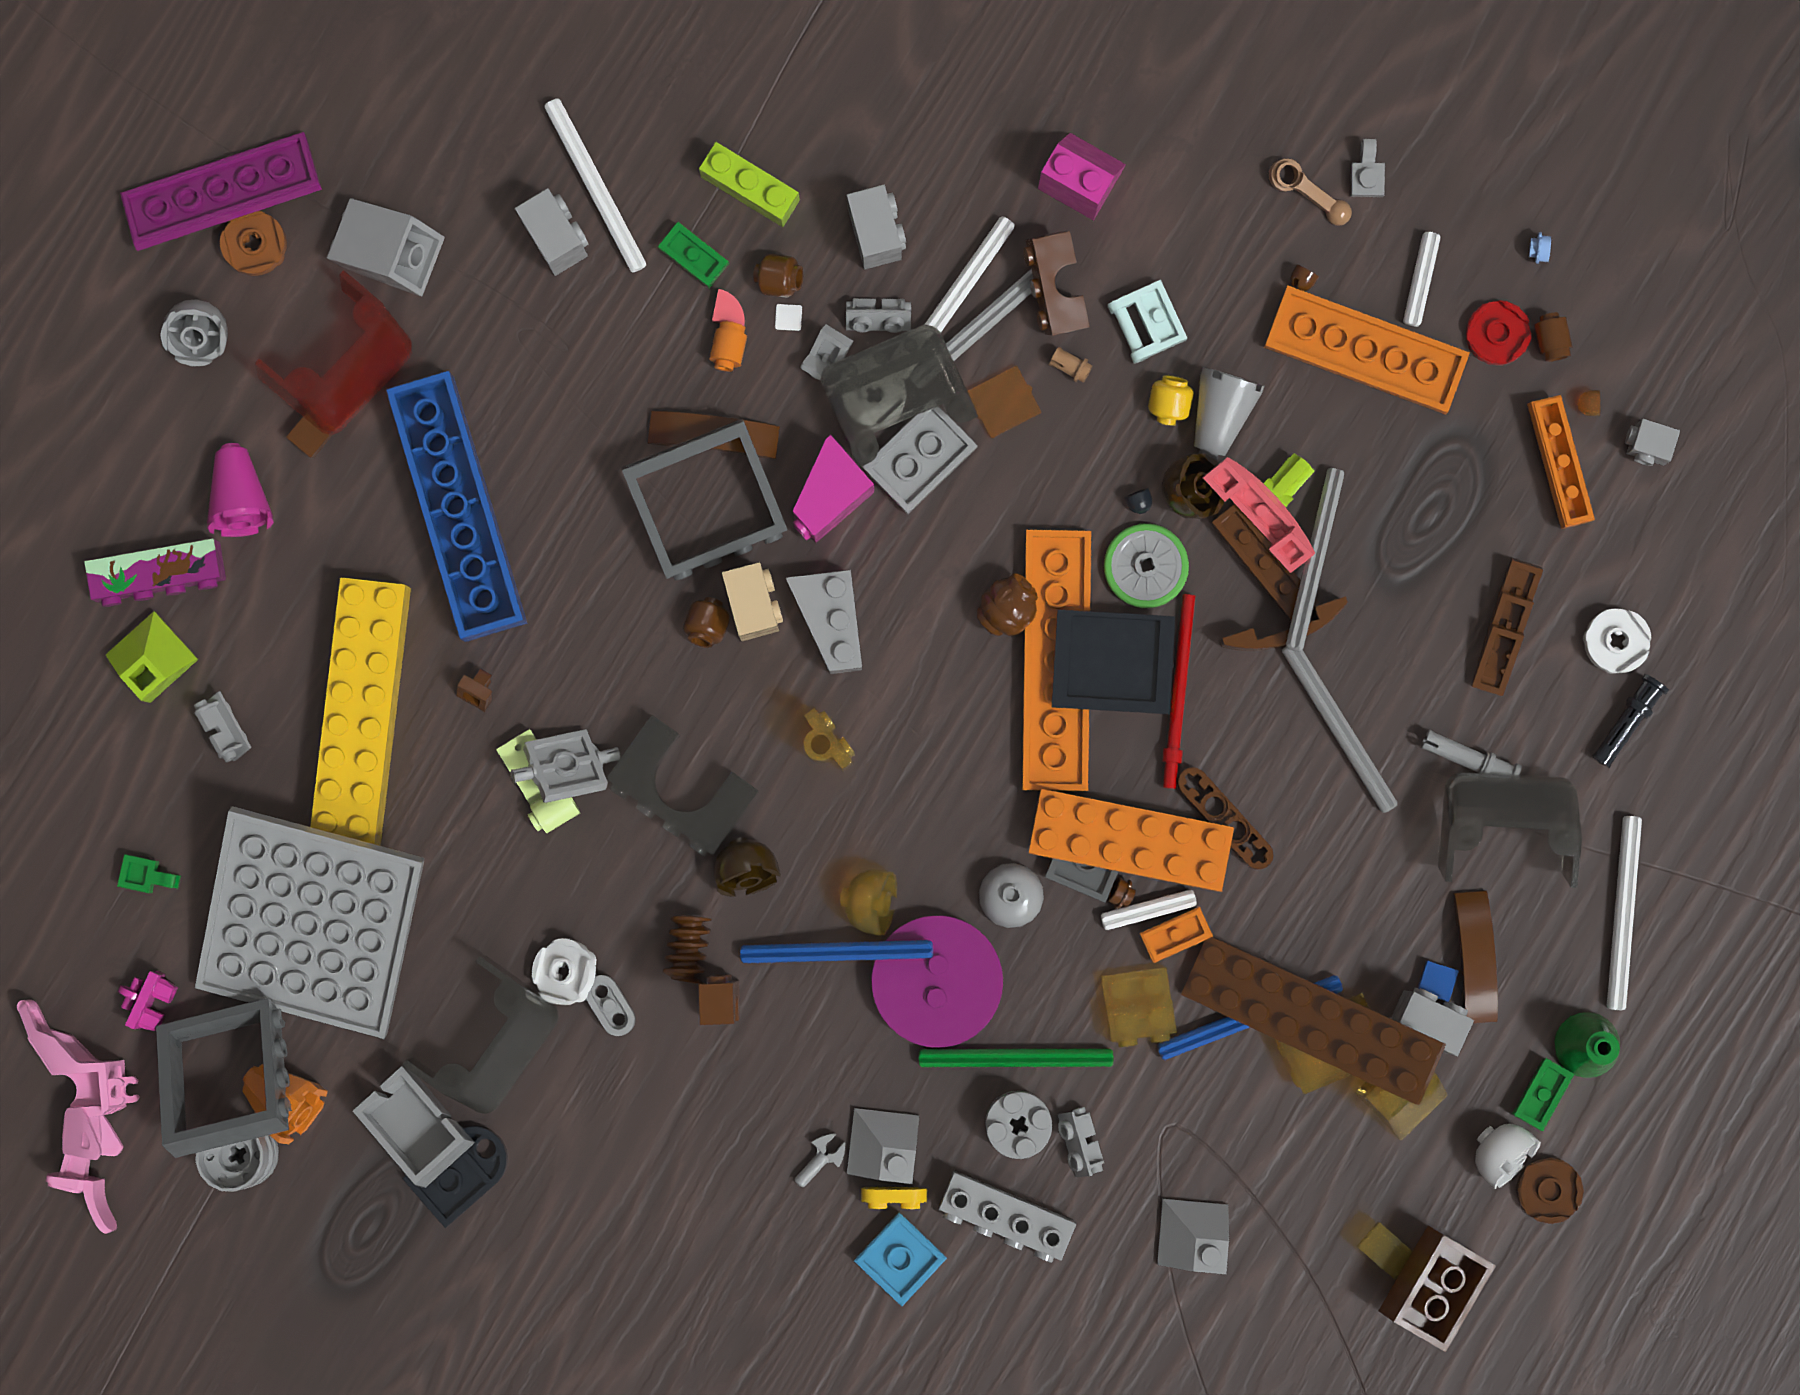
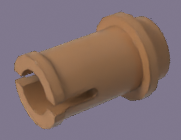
M1061 347L1057 348L1049 363L1050 366H1054L1074 377L1073 381L1077 382L1079 380L1083 383L1093 365L1088 363V359L1085 358L1083 361L1066 352Z

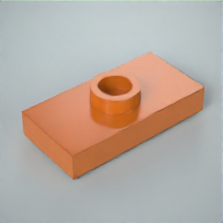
M1200 907L1139 933L1152 963H1156L1213 937Z

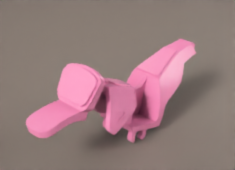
M21 1000L17 1004V1010L28 1034L27 1039L51 1075H66L70 1077L77 1089L76 1097L70 1104V1108H67L64 1116L62 1150L65 1156L60 1172L47 1174L46 1182L48 1186L72 1193L83 1192L88 1210L98 1229L105 1234L111 1233L117 1229V1223L107 1204L105 1179L88 1176L90 1160H98L100 1155L117 1156L121 1153L123 1144L105 1115L122 1110L127 1107L126 1103H134L139 1100L140 1096L138 1094L130 1096L126 1093V1086L129 1083L137 1084L138 1079L134 1076L125 1077L124 1060L101 1061L96 1059L73 1035L50 1029L38 1004L34 1000Z

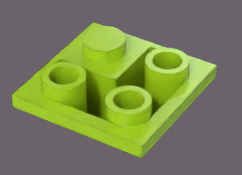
M155 611L106 654L119 677L141 701L151 703L198 660Z

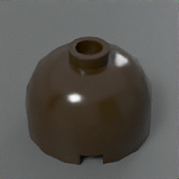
M1202 453L1190 454L1174 461L1164 473L1162 493L1171 511L1183 518L1203 519L1219 512L1224 505V500L1203 479L1209 471L1218 465L1214 458Z
M746 837L730 841L729 846L725 847L716 857L714 864V880L717 892L729 897H736L735 891L746 889V895L766 890L777 883L776 876H781L774 853L765 844L748 840Z

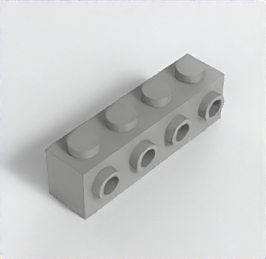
M955 1170L939 1205V1210L944 1211L943 1218L960 1225L962 1220L975 1224L974 1231L988 1237H992L993 1232L1005 1237V1244L1022 1250L1023 1245L1035 1249L1034 1255L1051 1263L1054 1258L1062 1261L1077 1224L1075 1220Z

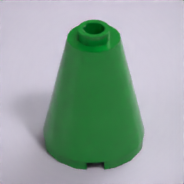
M1583 1012L1572 1015L1560 1024L1555 1034L1554 1043L1559 1063L1578 1077L1593 1078L1603 1075L1614 1066L1620 1053L1618 1032L1608 1019L1599 1014Z

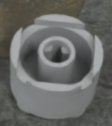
M1022 1090L1010 1091L997 1097L991 1103L986 1113L985 1128L991 1144L997 1151L1010 1158L1024 1159L1036 1155L1046 1146L1052 1132V1119L1049 1110L1037 1096ZM1020 1116L1025 1117L1024 1124L1027 1126L1026 1129H1019L1017 1133L1013 1132V1125L1010 1123L1011 1119L1018 1120Z

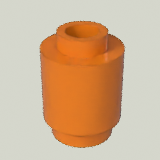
M723 321L720 322L719 328L715 330L709 360L715 363L714 367L716 369L732 372L734 368L741 367L747 335L744 334L745 327L743 325Z

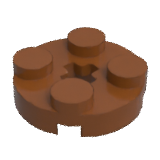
M256 211L229 220L230 223L220 236V248L225 260L239 273L249 276L264 275L283 263L287 239L282 226L272 216L262 211ZM251 235H255L257 239H262V244L255 251L245 247V243L250 241Z

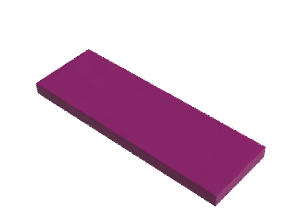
M304 132L121 192L120 194L133 244L136 250L140 251L322 190L307 137Z

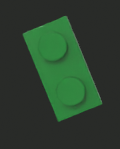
M679 222L676 223L658 246L659 250L708 288L712 286L729 265L728 260Z
M1543 1057L1512 1115L1543 1132L1575 1074Z

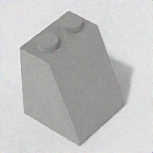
M350 198L342 214V220L335 239L331 243L327 259L344 269L422 297L445 237L411 215Z

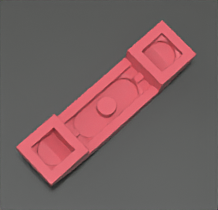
M1227 457L1203 477L1224 501L1230 498L1272 543L1269 550L1290 573L1314 556L1315 551L1291 513L1257 477L1243 466Z

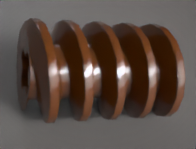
M684 914L672 916L671 921L678 924L679 928L670 929L669 934L676 937L677 941L668 942L667 947L674 950L675 954L666 955L665 960L672 963L673 967L663 969V973L670 976L672 980L701 984L703 981L694 975L704 973L705 968L696 962L706 960L707 955L698 949L708 947L709 942L700 938V936L710 934L711 929L702 925V923L712 921V919Z

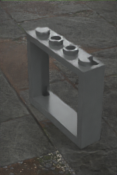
M743 419L621 467L666 579L673 577L675 581L691 575L693 573L691 569L702 564L705 568L715 566L723 561L722 556L732 552L735 556L745 554L753 549L752 544L764 540L765 544L772 543L783 537L782 532L787 531ZM740 437L774 523L671 564L637 478Z
M269 998L156 1026L162 1146L175 1158L289 1130L288 1116L289 1111H292L285 1093L286 1087L290 1085L289 1075L284 1067V1057H287L288 1053L285 1040L282 1038V1028L285 1027V1021L282 1019L281 1009H278ZM261 1022L267 1110L186 1130L182 1042Z

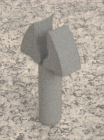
M836 1133L826 1134L812 1141V1144L817 1147V1154L795 1177V1182L800 1187H805L826 1163L834 1162L837 1167L840 1166L844 1157L845 1142L835 1153L825 1154L826 1144L834 1138Z

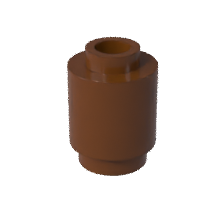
M1558 312L1540 316V322L1534 324L1540 355H1544L1545 362H1553L1571 357L1570 349L1573 346L1567 318L1559 317Z

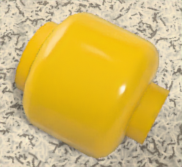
M1165 375L1162 377V380H1158L1153 384L1148 409L1153 415L1157 416V422L1165 425H1176V420H1185L1189 416L1194 391L1188 386L1186 379Z

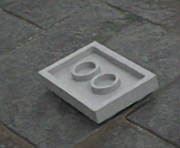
M931 400L863 466V470L909 514L977 448V445Z

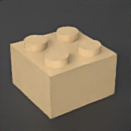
M759 562L722 572L741 641L779 632L778 623H782L783 618L778 601L771 602L769 592L775 591L769 569L763 570Z

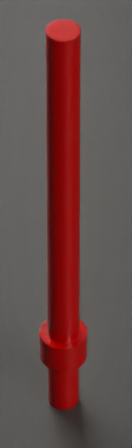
M1183 594L1168 742L1167 748L1163 749L1162 762H1165L1163 788L1176 789L1178 764H1182L1183 750H1180L1196 598L1195 595Z

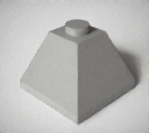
M854 1108L847 1174L882 1181L912 1184L919 1115Z
M1162 1198L1157 1265L1194 1272L1226 1274L1229 1247L1228 1204Z

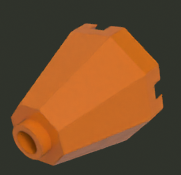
M261 1064L259 1067L254 1066L249 1069L243 1078L244 1086L242 1091L255 1113L267 1110L264 1065ZM288 1073L290 1085L286 1087L285 1092L292 1111H289L288 1116L289 1130L269 1135L282 1144H290L294 1141L290 1135L295 1131L301 1135L309 1128L323 1109L325 1102L320 1099V1096L326 1097L328 1092L318 1083Z

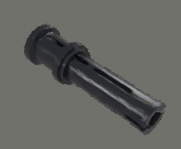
M1644 674L1642 677L1643 683L1634 696L1627 698L1626 710L1610 730V733L1598 750L1592 755L1595 760L1608 768L1611 767L1612 762L1628 742L1643 718L1647 719L1652 716V708L1662 694L1666 695L1669 692V689L1664 684L1647 674Z

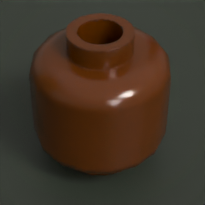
M767 254L760 264L755 265L753 273L754 282L758 283L762 294L785 298L791 297L795 291L801 289L804 277L803 267L798 265L795 257Z
M705 597L704 601L699 600L691 604L683 629L691 643L700 647L711 648L713 644H719L723 640L730 621V615L723 608V603L720 600Z

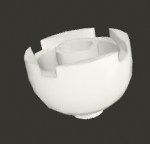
M1503 1124L1495 1130L1489 1126L1477 1139L1481 1143L1475 1157L1477 1169L1494 1189L1497 1186L1500 1188L1523 1169V1162L1527 1158L1526 1154L1532 1158L1539 1149L1541 1142L1528 1130L1515 1124Z

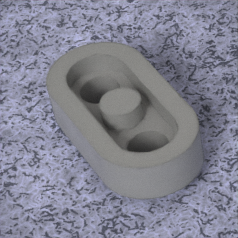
M606 975L595 976L593 986L588 992L586 1000L609 1034L622 1036L629 1033L633 1029L636 1020L633 1009L611 977ZM599 985H604L608 989V994L604 998L599 997L596 993ZM616 1013H622L625 1016L623 1025H616L614 1023L613 1017Z

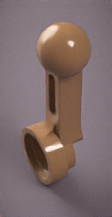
M1280 159L1271 166L1269 180L1275 189L1279 191L1297 190L1325 211L1328 221L1333 225L1341 226L1350 220L1352 215L1350 205L1343 200H1334L1309 181L1296 161ZM1286 165L1290 166L1294 171V179L1290 184H1285L1280 179V171Z

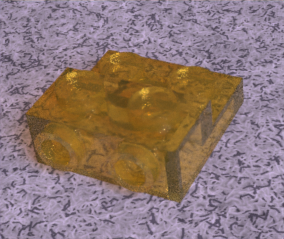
M1167 967L1101 976L1111 1042L1118 1041L1119 1047L1138 1045L1137 1038L1150 1037L1151 1043L1169 1041L1171 1040L1170 1034L1177 1033Z

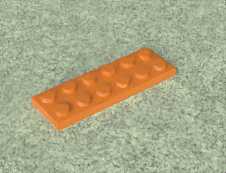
M1288 285L1264 348L1445 415L1449 412L1470 352Z
M1040 789L1028 854L1222 892L1234 827Z

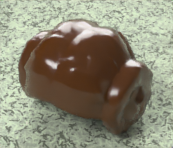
M1017 573L1011 574L1008 578L996 580L991 585V588L987 589L981 596V606L977 609V619L990 634L995 636L1003 634L1014 636L1021 633L1036 616L1037 607L1035 601L1038 599L1035 588L1032 587L1024 576Z

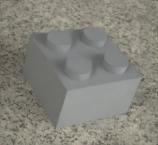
M884 184L847 194L848 212L864 270L902 260V250L906 249V238L902 224L895 225L894 219L898 218V210L893 192L887 194Z
M549 188L515 208L522 223L555 276L588 257L584 247L589 245L586 237L576 221L571 224L568 220L572 216L560 194L553 197Z
M1414 988L1413 992L1404 990L1391 1019L1446 1043L1443 1052L1458 1056L1474 1022L1473 1019L1466 1017L1468 1010L1451 1002H1444L1441 1005L1436 1002L1438 996L1421 988Z

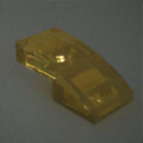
M1377 1222L1357 1245L1362 1252L1395 1281L1413 1252L1380 1222Z

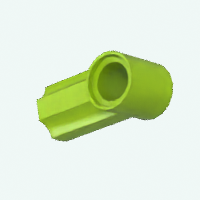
M1293 453L1279 468L1277 473L1272 478H1268L1263 484L1287 507L1293 500L1292 496L1314 473V470L1302 457Z

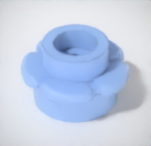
M1539 232L1537 238H1531L1529 257L1535 258L1536 264H1539V261L1549 262L1551 236H1543L1542 232Z

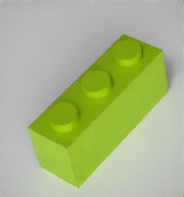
M715 142L699 168L701 178L781 227H784L800 201L799 192Z

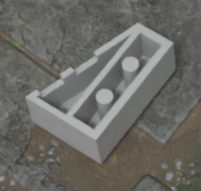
M851 570L786 578L830 674L862 670Z

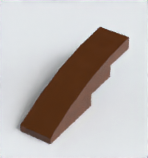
M1511 558L1481 649L1472 687L1500 696L1504 695L1524 639L1523 632L1534 604L1533 598L1543 573L1542 567Z

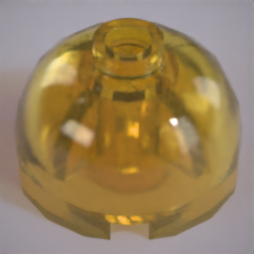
M869 869L855 876L850 882L849 887L843 888L840 899L841 906L845 907V914L850 924L859 931L880 936L887 933L895 909L890 910L891 896L897 898V879L895 873L880 869Z

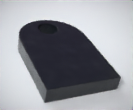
M482 1126L463 1128L475 1143L426 1188L415 1185L407 1175L402 1178L444 1228L448 1227L496 1185L506 1171L508 1164L506 1146L503 1140L488 1128ZM483 1139L493 1141L496 1146L495 1154L490 1158H485L478 1152V1144Z

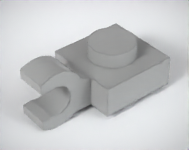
M1363 139V142L1360 143V163L1351 164L1350 197L1384 196L1385 163H1375L1376 139Z

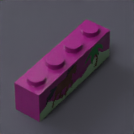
M215 539L84 561L90 598L95 602H101L102 607L122 604L121 599L134 597V601L153 599V593L166 591V595H178L186 592L185 587L198 585L199 590L218 587L217 582L226 580L221 545Z

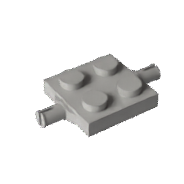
M587 729L525 742L523 750L529 765L528 767L511 769L510 774L513 783L532 779L538 786L543 802L547 803L606 790L608 782L603 772V764L620 761V752L617 747L599 751L591 742Z

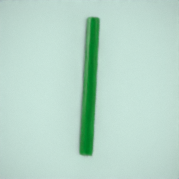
M921 1049L918 1055L919 1066L1111 1067L1114 1062L1112 1049Z

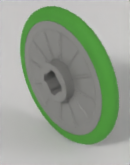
M1155 524L1133 525L1120 532L1108 546L1104 559V573L1111 590L1122 601L1140 608H1154L1171 601L1182 590L1189 571L1188 556L1182 542L1171 531ZM1149 559L1151 560L1153 571L1150 570L1145 573L1141 571L1142 568L1139 562Z

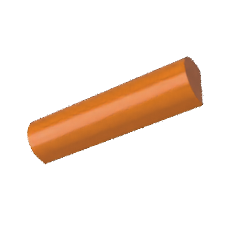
M1561 395L1528 403V410L1561 529L1582 525L1595 520Z

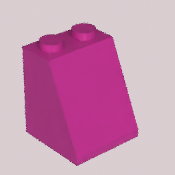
M1069 133L1057 144L1041 171L1038 189L1094 221L1126 164Z
M831 435L825 440L793 509L795 529L806 541L811 537L815 543L874 493L873 482Z

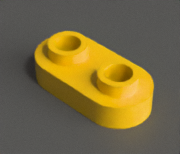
M863 1187L861 1188V1202H867L869 1209H886L887 1203H901V1209H920V1203L927 1202V1188Z

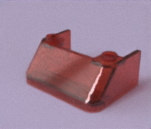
M345 270L339 274L341 288L347 296L356 302L353 309L354 321L365 332L321 378L313 370L300 367L294 369L283 379L262 360L258 359L255 362L258 378L319 431L329 435L342 431L412 355L411 339L380 300Z

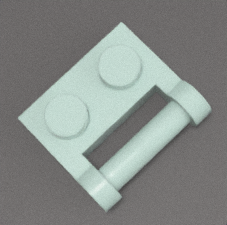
M1161 280L1116 299L1107 305L1110 313L1115 314L1132 351L1130 356L1134 364L1187 340L1184 329ZM1133 304L1152 341V344L1145 347L1126 309Z

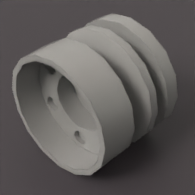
M267 1135L196 1153V1165L200 1176L209 1186L220 1191L235 1192L263 1183L273 1173L278 1162L279 1147L277 1141ZM245 1148L247 1153L240 1160L237 1155L241 1152L240 1149Z

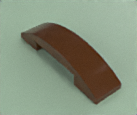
M651 411L648 444L672 447L739 419L693 413ZM743 420L758 457L776 459L780 426ZM740 437L709 449L743 453L747 456Z
M1346 596L1313 608L1312 614L1315 621L1309 622L1306 637L1325 626L1342 611L1348 603ZM1254 628L1222 638L1219 642L1221 647L1231 650H1269L1286 646L1289 630L1257 640Z
M1487 891L1453 893L1455 920L1459 930L1463 991H1461L1462 1008L1468 1010L1466 1017L1473 1019V1023L1497 1022V967Z

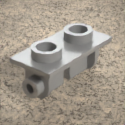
M853 298V301H846V330H855L857 332L889 331L893 333L911 331V302H905V299H882V309H876V299Z
M220 691L208 701L204 699L194 705L196 708L194 713L205 732L212 729L217 731L209 739L219 758H223L225 762L236 761L251 749L246 734L241 730L231 711L230 705L225 701Z
M1085 1107L1072 1110V1112L1057 1114L1059 1118V1133L1066 1142L1069 1153L1067 1157L1068 1164L1075 1173V1177L1092 1176L1094 1173L1103 1171L1102 1164H1104L1098 1141L1087 1144L1085 1139L1096 1135L1090 1112L1086 1113Z

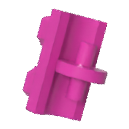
M157 970L155 972L150 971L140 992L139 989L143 980L134 977L130 987L120 985L117 992L126 996L121 1005L123 1009L130 1011L134 1000H136L125 1026L132 1029L143 1028L156 1031V1026L162 1024L165 1015L150 1008L155 998L171 1003L178 987L164 979L166 974Z

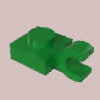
M124 854L117 887L145 893H152L154 884L178 889L181 876L157 871L159 861Z

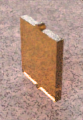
M1017 365L967 391L977 411L976 418L982 420L991 439L1042 413L1031 393L1032 386L1027 385Z

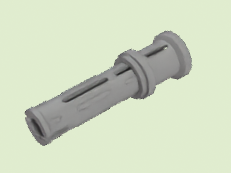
M1430 729L1428 730L1427 738H1424L1421 749H1426L1476 771L1477 776L1482 780L1490 779L1503 785L1505 790L1509 792L1512 790L1519 777L1521 765L1517 763L1511 765L1496 758V754L1492 752L1480 753L1439 735Z

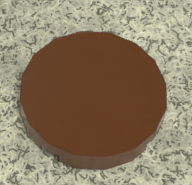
M1546 1157L1536 1159L1524 1168L1518 1177L1516 1192L1518 1202L1526 1214L1539 1222L1554 1224L1566 1221L1578 1210L1582 1204L1584 1189L1581 1177L1572 1166L1563 1160Z

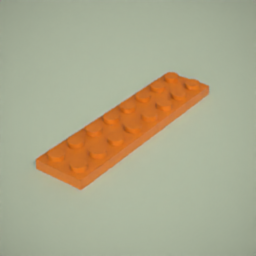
M1026 530L1025 579L1035 588L1038 599L1035 601L1037 607L1036 616L1024 629L1022 790L1088 791L1089 710L1052 708L1057 610L1090 611L1091 531Z

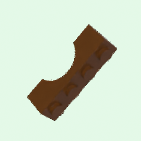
M732 974L706 977L707 981L699 984L700 1025L735 1024V1021L740 1020L739 980L732 981Z

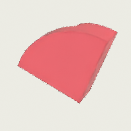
M718 289L712 322L728 321L745 327L743 309L738 300L727 291Z

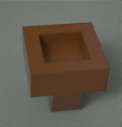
M482 669L478 671L473 680L464 675L457 685V697L485 712L492 700V690L488 689L491 684L490 679L492 675Z

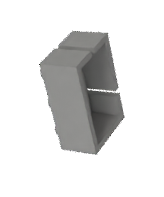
M401 1066L380 1086L383 1091L393 1094L391 1097L388 1098L386 1094L374 1091L353 1112L415 1185L426 1188L475 1142L457 1121L449 1119L451 1114L415 1072Z

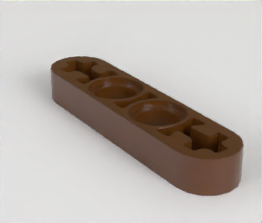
M1192 767L1182 771L1178 776L1177 786L1184 797L1207 822L1228 826L1233 821L1242 823L1245 827V835L1240 840L1232 839L1231 849L1251 869L1259 870L1268 867L1274 856L1273 849L1202 770ZM1187 774L1191 777L1197 774L1200 777L1198 786L1203 791L1207 786L1212 789V792L1204 795L1199 803L1194 797L1200 794L1194 788L1187 790L1184 786L1187 783L1185 779ZM1211 797L1219 798L1223 803V811L1218 816H1212L1205 810V803ZM1251 834L1256 840L1250 843L1256 849L1263 847L1266 851L1263 854L1265 858L1264 863L1260 861L1253 863L1250 859L1253 853L1248 847H1245L1243 852L1238 848L1239 845L1248 841Z

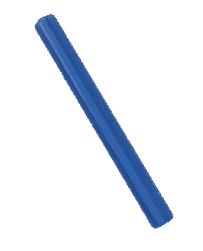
M930 940L743 945L740 950V958L743 963L920 959L933 957V943Z
M1335 975L1315 982V984L1336 994L1343 990L1339 977ZM1225 1017L1157 1044V1049L1161 1058L1167 1060L1247 1029L1249 1026L1232 1018Z

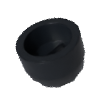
M1149 488L1139 490L1124 497L1128 508L1137 514L1146 513L1152 506V496Z

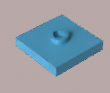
M898 1212L854 1261L896 1302L903 1306L947 1257L908 1219Z

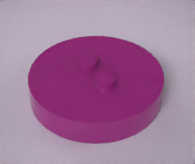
M927 916L904 924L893 932L886 941L930 940L933 943V957L875 960L872 972V991L879 1013L893 1031L904 1039L918 1045L948 1047L969 1040L990 1022L1001 1000L1003 974L995 949L979 930L956 918Z

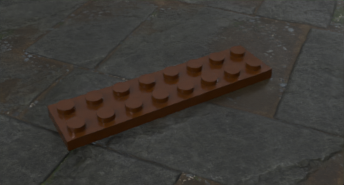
M1214 937L1204 941L1181 993L1184 997L1416 1105H1420L1446 1046L1444 1042Z

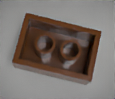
M1427 1226L1378 1311L1396 1324L1446 1352L1493 1272L1495 1265L1439 1231Z

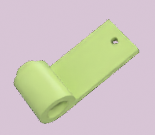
M530 729L496 749L509 771L511 769L528 767L529 763L523 750L524 744L528 741L537 740ZM532 779L516 782L530 804L532 812L528 814V817L537 831L543 829L546 833H549L580 814V810L572 797L544 803L538 786Z

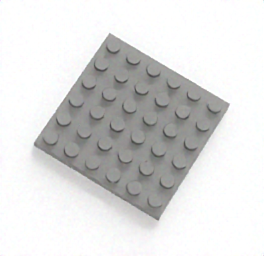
M232 806L228 811L195 988L248 1003L269 998L282 1012L385 1039L389 1029L425 858Z

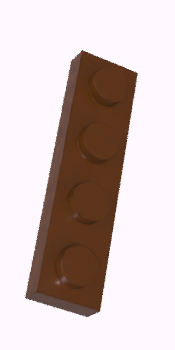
M1234 504L1211 524L1291 622L1301 580L1294 571L1290 573L1271 553L1269 548L1272 544ZM1315 598V601H1314L1313 608H1314L1317 604H1319V602L1316 600V598Z

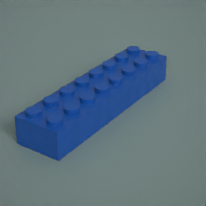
M449 371L386 389L460 639L467 642L527 624L454 376Z

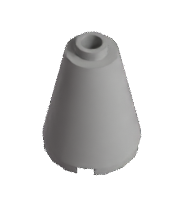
M1202 368L1194 446L1200 448L1199 454H1207L1217 460L1218 455L1225 456L1262 395L1264 385L1255 382L1251 383L1243 378L1214 369Z

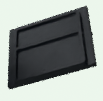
M1057 610L1055 656L1053 657L1052 708L1170 715L1172 669L1174 667L1175 616Z

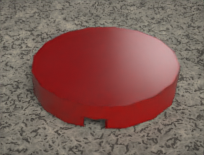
M1508 301L1488 302L1480 306L1471 315L1466 325V341L1470 351L1478 360L1489 365L1503 366L1514 362L1526 351L1531 341L1530 322L1527 315L1517 305Z

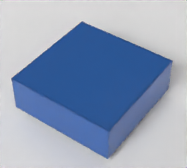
M1426 961L1417 988L1424 989L1438 996L1437 999L1449 1002L1459 971Z

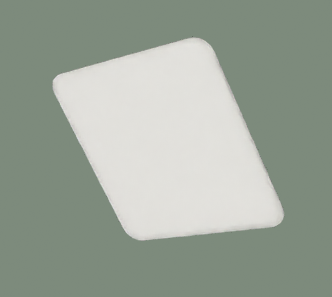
M777 304L775 328L777 330H801L802 306Z

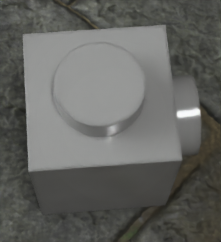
M1642 419L1635 426L1631 425L1627 432L1625 444H1628L1629 447L1626 454L1634 456V461L1643 465L1653 466L1654 463L1664 466L1671 462L1680 430Z

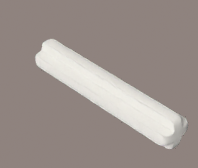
M1425 232L1422 235L1403 323L1409 326L1418 327L1422 322L1440 242V235L1433 232Z
M1186 890L1102 913L1101 920L1104 929L1110 930L1195 907L1197 901L1193 890Z

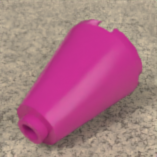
M237 443L222 445L221 449L215 453L207 517L209 532L214 534V529L221 530V536L241 537L259 533L258 527L266 524V529L270 528L274 523L273 514L248 450Z

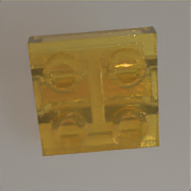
M814 708L805 714L806 721L813 729L806 735L804 740V749L808 757L819 764H825L834 759L843 772L853 766L854 763L851 757L855 755V752L844 737L838 741L832 731L836 727L827 713L823 711L819 714ZM826 738L830 741V749L825 754L813 752L812 745L816 739Z

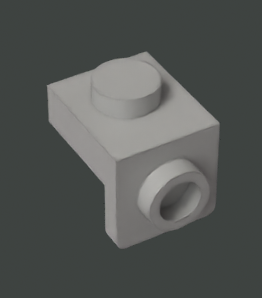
M825 325L821 329L809 355L802 362L801 369L815 379L829 383L840 369L853 340Z

